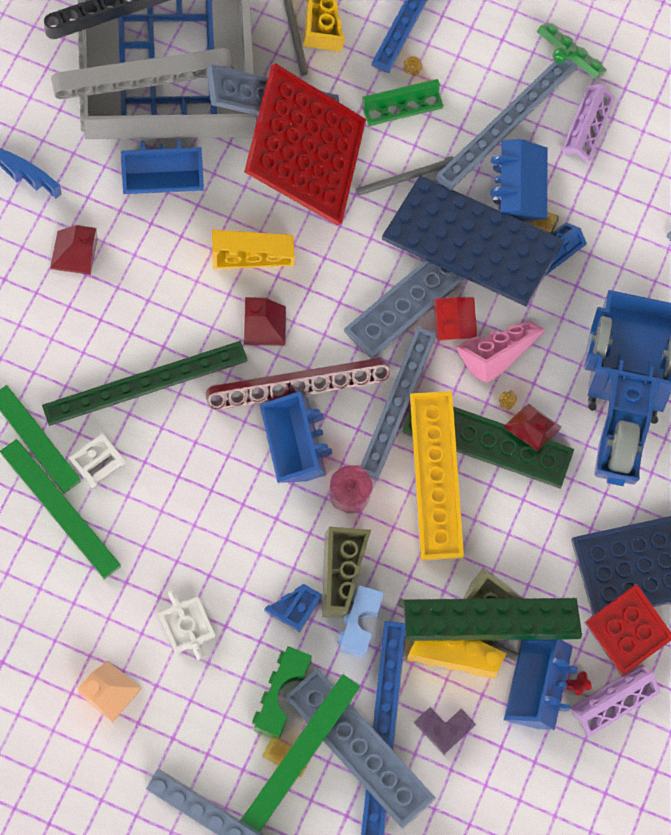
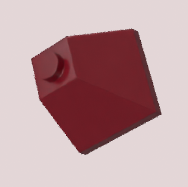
M74 225L57 231L50 269L91 275L98 241L97 229Z
M245 297L244 345L285 346L286 306L268 298Z
M528 403L505 424L504 428L538 451L561 430L562 426Z

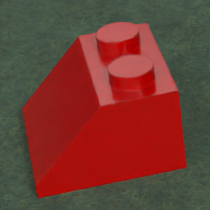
M474 297L439 298L433 300L436 341L470 339L477 336Z

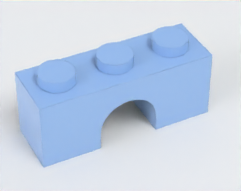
M359 585L357 592H353L350 602L353 604L351 612H347L343 622L347 624L345 632H340L337 642L341 644V652L365 659L372 633L362 630L358 620L364 616L377 618L384 592Z

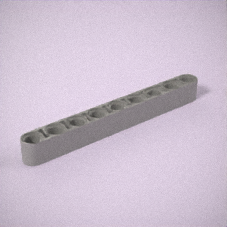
M220 48L63 71L53 74L51 80L55 98L68 99L208 78L207 67L211 64L233 70L234 66L230 50Z

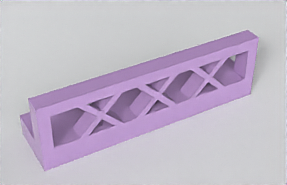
M602 83L587 86L561 150L566 155L577 153L585 162L591 161L616 98ZM603 95L608 99L605 106L602 99ZM597 110H599L600 114L599 122H597L596 117ZM591 126L593 127V132H594V135H593L592 138H591V135H590V128H591ZM585 142L587 145V152H584L582 150Z
M641 664L570 707L572 715L581 722L585 735L590 737L658 695L660 690L653 672ZM650 683L652 689L645 694L642 693L644 686ZM630 694L634 695L629 704H624L627 696ZM612 705L616 706L613 714L606 715L609 707ZM593 717H598L596 724L589 728L587 721Z

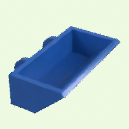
M177 139V148L163 149V143H159V149L146 150L145 140H141V150L121 151L123 194L204 191L202 147L181 148V139Z
M523 139L503 140L501 155L491 158V164H497L493 165V170L501 173V176L495 177V183L501 184V187L493 188L490 191V196H496L492 197V201L495 204L501 205V213L508 214L521 221L547 219L548 147Z
M301 391L260 404L277 483L306 482L326 476L323 458L332 454V448H329L327 444H319L318 437L323 435V430H316L314 424L324 419L323 413H320L319 409H311L308 397Z
M521 640L504 721L535 729L555 730L559 711L566 712L570 709L569 704L561 703L563 690L567 688V683H565L567 673L577 674L578 667L569 666L573 646L563 640Z

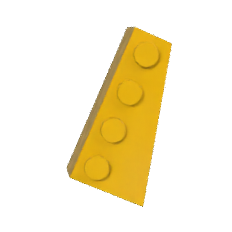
M212 229L213 269L294 266V236Z
M479 640L415 641L406 661L425 663V665H435L449 670H459L495 679L506 653Z

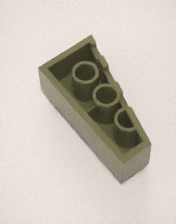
M328 527L324 538L322 617L344 618L347 614L371 530Z

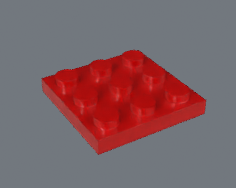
M637 584L584 622L621 676L627 674L671 641V631Z

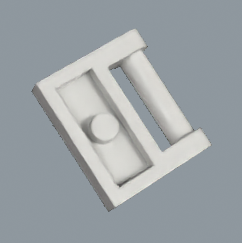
M103 433L69 457V461L92 489L97 486V482L113 470L126 464L124 458ZM109 456L114 458L113 461L94 475H90L89 471Z

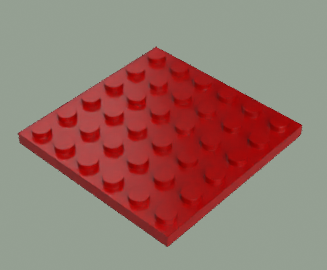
M273 64L270 68L244 172L333 224L340 225L343 222L366 119L280 65Z

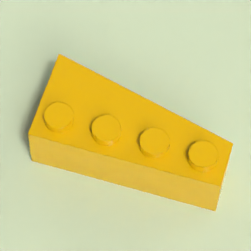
M306 0L303 47L341 52L345 37L342 33L341 18L339 19L337 1Z

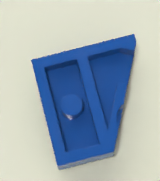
M303 584L296 588L294 592L281 597L279 601L271 606H266L264 612L300 633L320 602L322 594Z

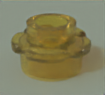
M411 56L404 61L403 69L407 74L417 75L422 70V63L419 58Z
M512 390L509 392L504 391L499 397L502 409H512L517 401V396L513 394Z

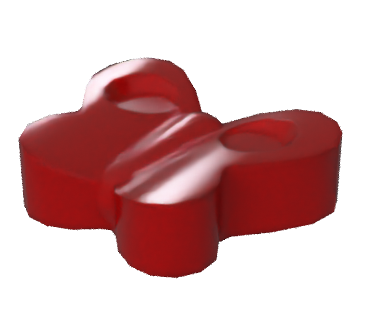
M581 671L577 679H567L565 681L567 683L566 689L574 691L577 696L581 695L584 690L592 688L591 681L588 680V675L585 671Z

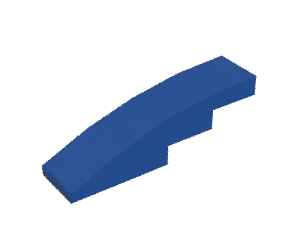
M0 148V167L16 183L23 178L36 191L43 186L55 199L62 194L60 184L43 170L29 161Z

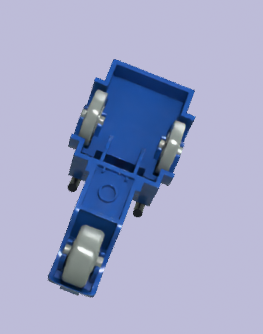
M608 290L603 307H597L584 361V370L591 371L587 394L589 410H596L597 398L609 401L608 413L598 444L594 475L598 478L607 479L606 483L624 486L627 483L634 485L640 480L641 458L650 423L656 424L658 422L657 412H664L671 394V303Z

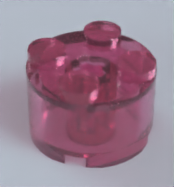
M349 465L338 469L330 480L329 499L336 509L348 514L358 513L367 506L372 493V480L369 474L359 465Z

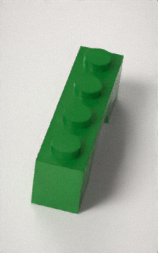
M287 646L285 652L281 651L277 663L280 664L277 672H272L268 682L272 684L269 692L264 691L260 701L263 707L260 712L256 711L252 720V724H255V732L279 741L287 722V715L279 706L278 695L281 689L288 683L304 680L312 660V655Z

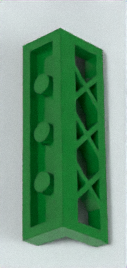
M434 79L363 96L361 107L367 125L373 126L443 109L444 105L439 94V80ZM435 96L437 104L430 105L425 100ZM412 101L419 104L417 109H410L406 105ZM391 106L400 108V111L396 114H392L387 110ZM375 110L382 113L379 118L371 119L369 114L370 111Z

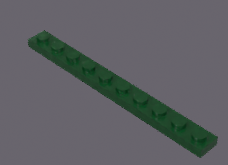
M240 340L42 404L48 426L245 363L247 362V356Z

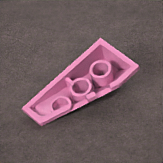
M527 321L507 328V331L501 333L496 331L489 332V336L479 338V336L472 337L458 345L457 351L470 373L481 381L488 383L500 376L545 332V329L532 321Z

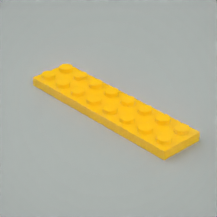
M452 391L410 393L421 561L463 559L464 550Z

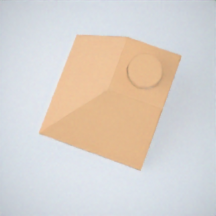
M107 661L94 670L77 690L82 698L111 722H114L142 688Z

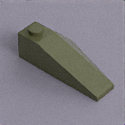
M483 567L470 583L463 599L523 597Z

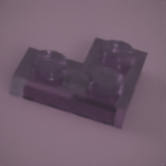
M431 707L414 721V724L443 755L451 750L476 726V723L462 708L446 723Z

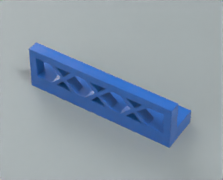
M566 222L551 233L563 239L564 243L546 275L587 244L581 228Z

